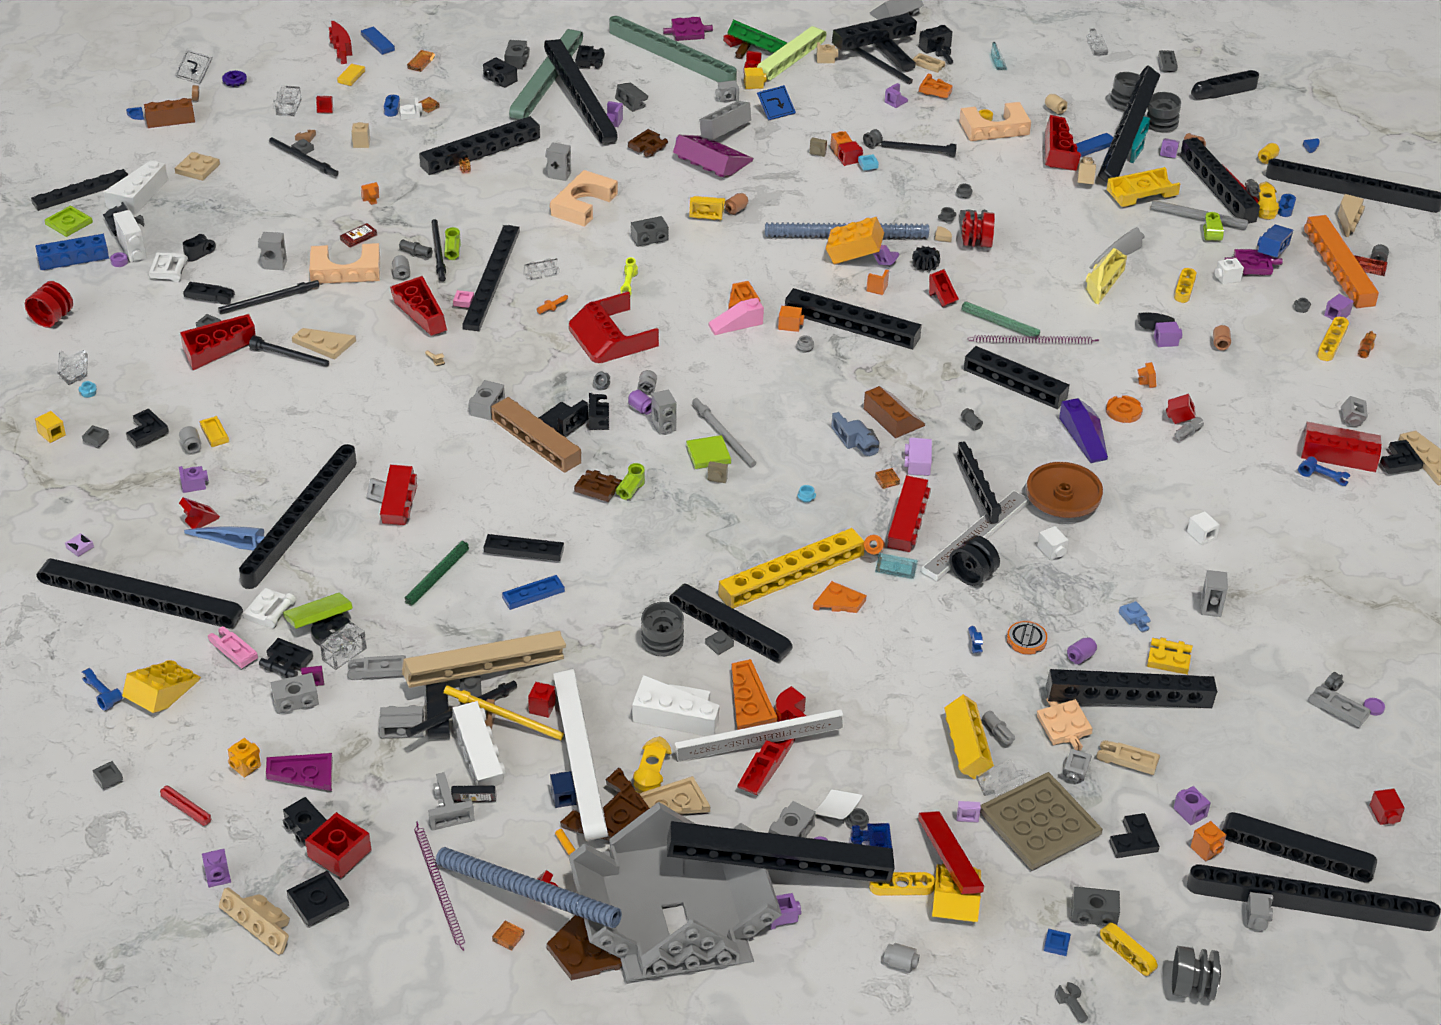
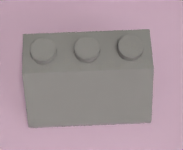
M889 0L869 13L878 20L906 13H912L913 15L919 12V8L924 6L922 0Z

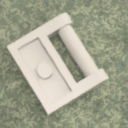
M156 253L149 271L150 278L171 279L173 282L180 281L181 271L187 263L188 257L185 254ZM173 262H177L175 270L170 271Z
M264 588L243 612L244 619L274 628L283 612L296 602V598L290 593L285 595Z

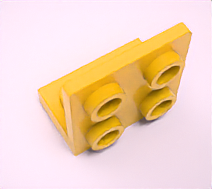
M690 197L689 217L722 220L725 198Z

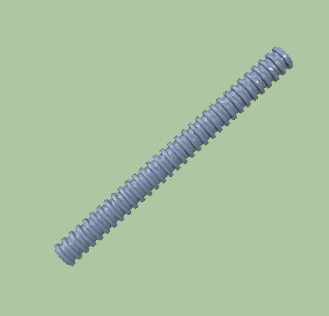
M766 222L765 236H802V238L804 236H807V238L810 236L812 238L815 236L817 238H820V236L825 238L827 236L829 238L831 229L837 226H845L846 223L841 225V223L799 224L797 222V224H794L792 222V224H789L787 222L784 224L782 222L779 224L776 222L774 224L771 222V224H768ZM880 223L884 231V238L920 237L922 239L925 237L928 239L930 229L928 224L918 225L916 223L913 225L911 223L908 225L905 223L903 225L900 223L898 225L895 223V225H892L890 223L887 225L885 223L882 225Z
M442 847L436 855V864L440 867L464 874L465 876L610 928H616L621 921L622 911L618 907L447 847Z

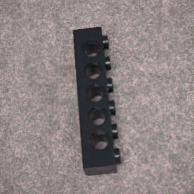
M906 13L834 29L832 44L840 51L915 35L917 21Z
M975 346L965 356L964 371L1058 410L1061 402L1068 399L1070 384L978 346Z

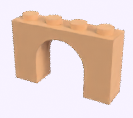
M1020 102L1005 103L1003 115L1005 120L1000 122L984 119L976 107L961 108L959 122L970 141L1030 135L1031 120Z
M583 170L551 200V216L585 227L593 219V205L579 201L577 198L589 196L610 202L618 194V181Z
M379 243L362 244L360 259L345 265L335 264L330 261L328 245L311 246L309 267L311 281L318 280L319 284L380 281Z

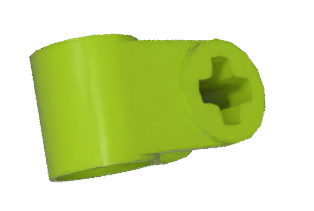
M1216 212L1206 213V224L1203 225L1204 239L1223 240L1224 229L1220 215Z

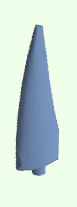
M220 526L184 530L185 534L246 550H254L265 537L264 529L254 527Z

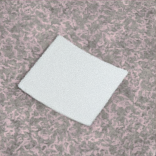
M832 789L822 804L815 810L816 814L844 819L857 806L863 795Z

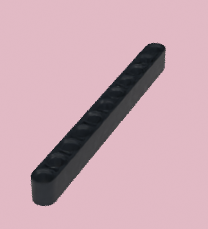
M545 40L544 49L598 141L601 144L616 142L618 135L614 125L562 40Z
M1149 65L1139 75L1099 171L1098 177L1108 183V179L1120 176L1159 81L1160 74Z
M1274 158L1270 159L1267 164L1265 176L1271 180L1344 195L1347 194L1437 213L1441 210V192Z
M344 444L337 449L239 567V573L243 588L253 589L261 583L355 468L357 462L353 445Z
M52 558L47 559L36 573L37 579L46 585L215 626H224L229 629L234 627L243 613L242 607L232 601Z
M1196 864L1191 867L1187 881L1188 890L1198 895L1248 902L1250 892L1273 895L1271 905L1273 907L1422 931L1434 930L1441 914L1439 905L1432 901Z

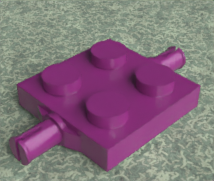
M700 17L671 19V28H663V34H672L675 37V41L705 39L704 31H713V25H703Z
M1234 249V257H1225L1224 259L1237 258L1244 267L1243 275H1272V265H1282L1283 263L1282 258H1272L1270 255L1258 252V249Z

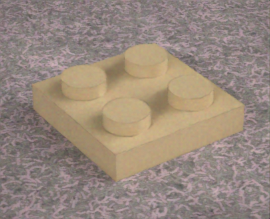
M191 152L175 167V174L203 181L220 165V159Z

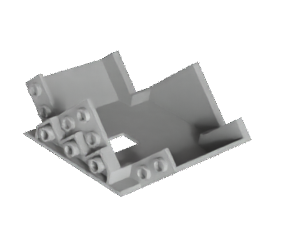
M660 802L656 803L609 839V851L600 852L584 843L568 855L577 893L618 907L622 911L621 921L616 928H610L584 918L589 942L621 958L626 981L754 962L748 939L755 936L782 915L768 870L683 859L684 877H662L652 849L667 846V835L671 821L695 823ZM742 823L733 828L754 831ZM683 904L688 922L670 935L662 907Z

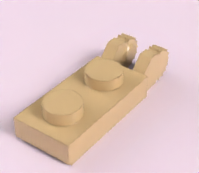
M1106 740L1101 741V750L1096 755L1099 761L1101 760L1105 763L1112 762L1152 775L1155 773L1160 755L1157 753Z

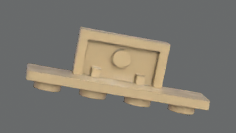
M229 887L224 888L219 908L278 955L283 954L289 935L281 928L288 926L290 918L280 908L270 903L263 895L257 894L242 898Z

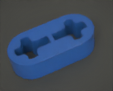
M394 94L388 95L384 103L385 116L393 117L398 114L400 108V97Z
M1283 194L1281 196L1278 215L1282 217H1290L1292 215L1296 201L1294 195Z

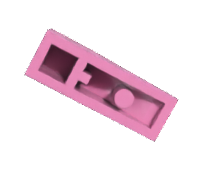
M758 298L741 301L710 321L708 325L714 335L762 325L764 307Z

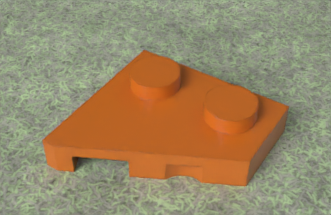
M928 73L919 86V92L926 95H935L940 98H948L953 86L941 79L934 80L932 74Z
M749 281L732 284L728 310L741 301L758 298L760 301Z
M831 581L813 603V609L819 610L820 607L832 608L834 612L846 611L857 613L866 602L867 595Z

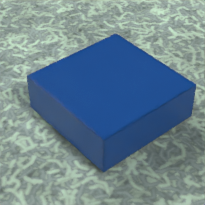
M1048 928L1044 951L1067 956L1071 934Z

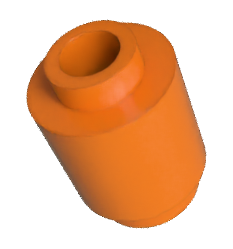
M870 535L864 541V548L871 555H879L884 551L885 543L878 535ZM872 541L877 542V546L875 548H871L870 543Z

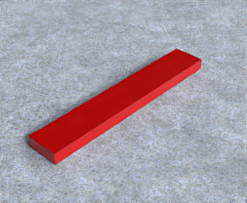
M940 811L920 812L918 820L961 894L983 893L984 884Z

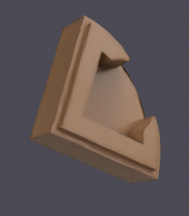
M309 129L307 130L308 132L297 133L295 141L305 139L311 142L316 136V130Z
M487 699V702L495 705V700ZM486 711L485 724L492 729L496 714Z

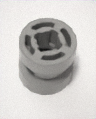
M651 370L641 372L637 389L646 395L654 393L657 375Z

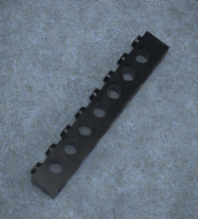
M529 116L420 152V167L428 175H432L539 139L540 124Z
M1197 137L1183 140L1180 157L1236 218L1248 220V224L1257 222L1260 205Z
M795 288L785 298V306L802 308V315H805L804 319L912 350L921 338L922 324Z
M1050 669L1046 682L1048 701L1068 702L1076 699L1078 703L1212 709L1218 692L1214 676Z

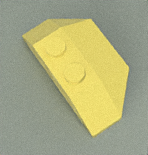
M1115 248L1106 254L1098 264H1095L1093 271L1089 272L1086 277V290L1095 304L1098 305L1125 271L1127 256Z

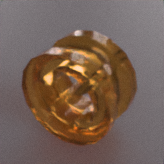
M468 157L465 160L459 159L461 172H470L471 165Z

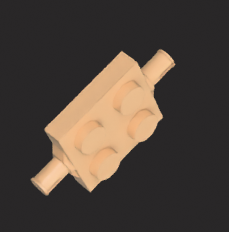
M1047 698L1046 700L1050 707L1037 710V718L1051 743L1056 745L1070 742L1074 750L1078 751L1079 749L1080 751L1083 745L1079 739L1092 734L1093 728L1075 699L1058 704V702L1048 701Z

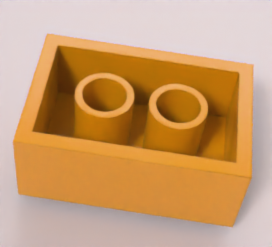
M877 217L865 218L862 221L851 222L842 227L837 226L830 231L826 251L833 264L879 252L884 231Z

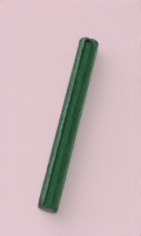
M967 301L962 304V311L1026 336H1032L1031 338L1033 336H1040V329Z
M460 541L404 597L405 603L410 606L414 605L469 550V544Z

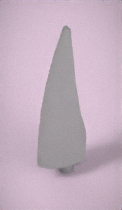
M1138 227L1130 230L1109 246L1089 268L1093 269L1094 265L1098 264L1113 248L1119 250L1124 255L1138 250L1142 247V239L1145 238L1144 234L1140 232Z

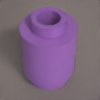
M635 390L629 394V405L641 414L648 415L652 412V403L649 396L641 390Z
M1090 637L1082 638L1068 647V658L1075 664H1081L1095 654L1097 644Z

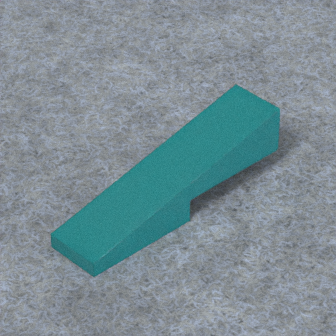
M1143 117L1134 139L1130 163H1134L1144 149L1145 138L1150 124V118Z

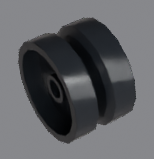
M973 535L968 537L950 553L949 563L952 571L960 581L970 586H977L1000 567V557L996 548L989 540L982 536Z

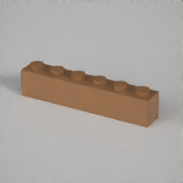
M507 397L491 406L492 420L562 472L566 473L581 464L582 452L579 446L559 434L554 428L548 426L529 410L519 405L518 402Z

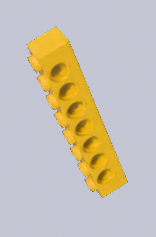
M853 528L841 531L720 580L718 596L729 607L737 608L864 556V540Z

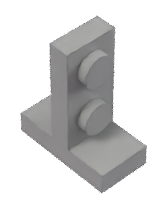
M445 772L436 774L437 783H434L433 786L435 795L440 796V799L438 800L439 808L428 810L431 830L475 821L472 800L454 804Z

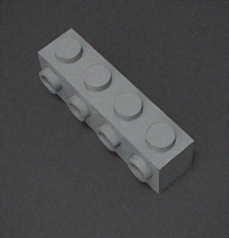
M736 101L700 118L701 137L708 138V140H716L717 137L726 135L727 132L734 131L739 126L746 125L747 122L752 120L750 102Z

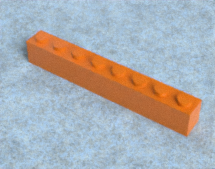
M1327 215L1308 217L1304 225L1305 233L1309 236L1311 242L1315 245L1317 251L1321 254L1324 262L1327 263L1330 271L1333 272L1349 299L1354 301V306L1356 308L1376 306L1379 295L1378 290Z

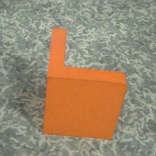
M886 269L882 276L869 273L867 292L883 295L888 287L889 270Z

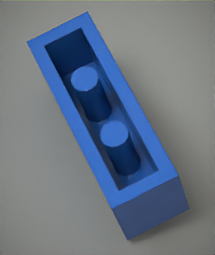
M1274 224L1271 228H1268L1267 232H1264L1263 236L1259 237L1257 246H1259L1258 252L1277 258L1290 245L1294 230Z

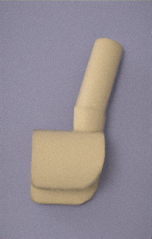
M428 350L425 352L426 355L433 359L436 366L445 363L443 353L435 355Z

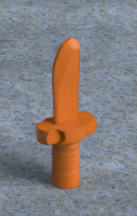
M563 295L554 301L546 300L544 305L537 308V312L541 314L547 310L555 311L556 305L566 301L568 295Z

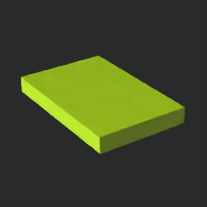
M338 592L283 612V615L297 629L349 611L353 607L351 601Z

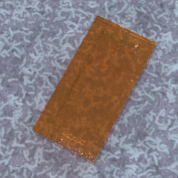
M421 50L407 64V68L422 72L435 58V54Z

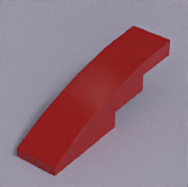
M795 738L774 743L766 740L760 752L755 753L737 787L758 795L786 757Z

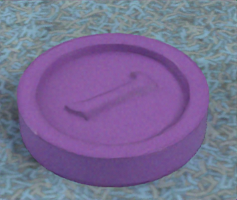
M1368 698L1363 705L1370 709V714L1374 716L1383 714L1385 710L1384 702L1378 698Z

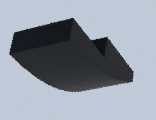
M1143 312L1137 315L1138 324L1145 329L1155 330L1156 323L1175 322L1173 317L1159 313Z

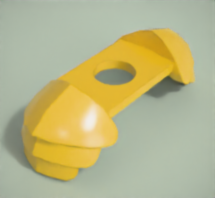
M1265 181L1259 184L1261 192L1259 193L1258 204L1260 205L1259 217L1268 220L1276 217L1279 204L1276 202L1275 193L1277 191L1275 187ZM1264 194H1269V195H1271L1272 197L1267 198V197H1264L1263 195H1264Z
M661 736L650 739L642 747L644 753L638 770L633 774V785L638 793L658 788L663 782V776L660 774L665 755L672 754L669 743ZM649 757H656L659 761L656 764H648L646 760Z

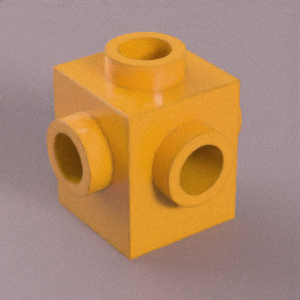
M243 738L227 749L229 765L244 778L261 766L259 747L255 743L249 742L246 738Z

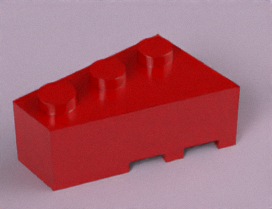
M390 464L380 510L383 524L406 525L407 518H410L411 505L418 486L417 474L414 473L413 466Z

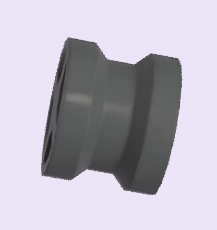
M873 129L863 135V142L868 148H872L883 141L882 134L877 129Z
M1382 244L1374 246L1370 257L1371 262L1375 265L1385 264L1389 255L1388 247Z

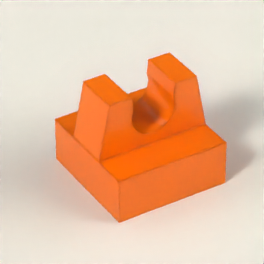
M377 182L361 186L363 202L369 201L371 205L377 204L376 199L379 198Z
M1152 362L1145 363V367L1137 369L1139 385H1149V388L1157 387L1156 373Z

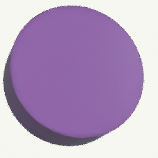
M122 252L114 253L110 257L111 265L114 267L127 265V255Z

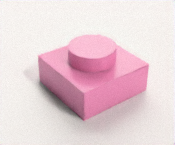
M457 290L453 299V306L469 308L474 292Z

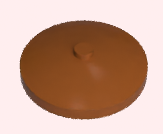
M1051 462L1037 467L1030 473L1027 480L1026 493L1031 503L1041 511L1057 517L1075 518L1087 515L1098 508L1102 500L1103 486L1100 479L1092 471L1081 465L1069 462Z

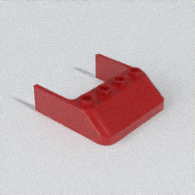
M629 291L589 302L569 321V331L592 362L604 363L659 346L658 328L625 336L610 318L611 315L630 310Z

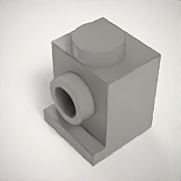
M735 80L718 83V89L715 90V93L720 102L739 101V86Z
M1350 396L1341 406L1344 421L1349 422L1351 426H1360L1368 418L1365 400Z
M1250 892L1246 905L1247 928L1267 929L1268 921L1271 922L1273 918V908H1271L1273 895Z

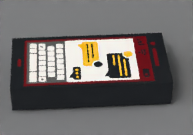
M494 785L451 786L453 802L470 800L472 802H496L497 794Z

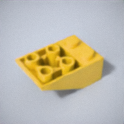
M166 660L163 663L127 673L122 696L155 713L169 708L194 686L201 677L194 674L192 670L179 666L175 661Z
M944 863L941 865L936 864L932 917L978 922L981 893L961 894ZM973 867L981 879V870Z

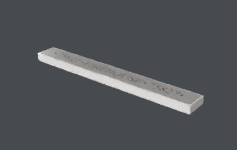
M1013 490L999 502L1002 513L999 515L998 523L991 524L985 514L922 567L921 572L938 581L951 570L949 556L956 547L973 535L982 536L985 539L989 538L1029 504V498Z
M839 709L676 742L677 761L680 762L763 745L766 740L774 743L843 729V713Z

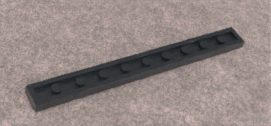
M503 225L462 323L463 330L480 332L520 233L519 226Z

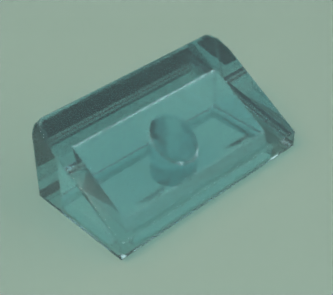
M993 42L991 56L997 70H1007L1003 55L996 42Z
M879 553L875 572L914 579L918 560Z

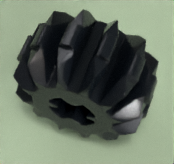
M917 247L912 254V263L914 267H917V270H923V272L928 270L930 272L931 269L936 270L940 264V254L935 247Z

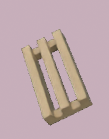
M919 53L912 59L916 62L917 66L937 73L939 70H942V67H945L944 61Z

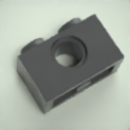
M509 40L504 54L505 62L517 69H523L524 64H527V56L530 54V47H527V41Z
M662 216L631 222V237L637 247L668 241L669 227Z
M1074 886L1071 899V922L1103 926L1109 923L1118 925L1120 891Z

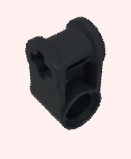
M198 234L182 243L183 252L188 257L187 261L190 262L211 254L216 248V243L211 239H207L204 234Z

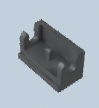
M629 82L617 84L615 99L634 112L645 107L644 104L640 105V102L648 100V95Z

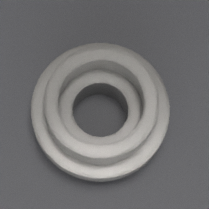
M803 335L799 337L797 347L802 351H809L813 349L814 341L812 337Z

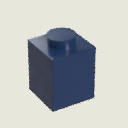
M572 771L550 774L551 792L555 808L577 805Z

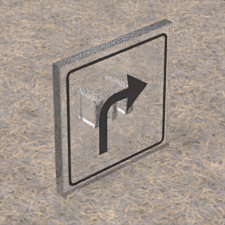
M186 50L175 73V77L201 84L213 57Z

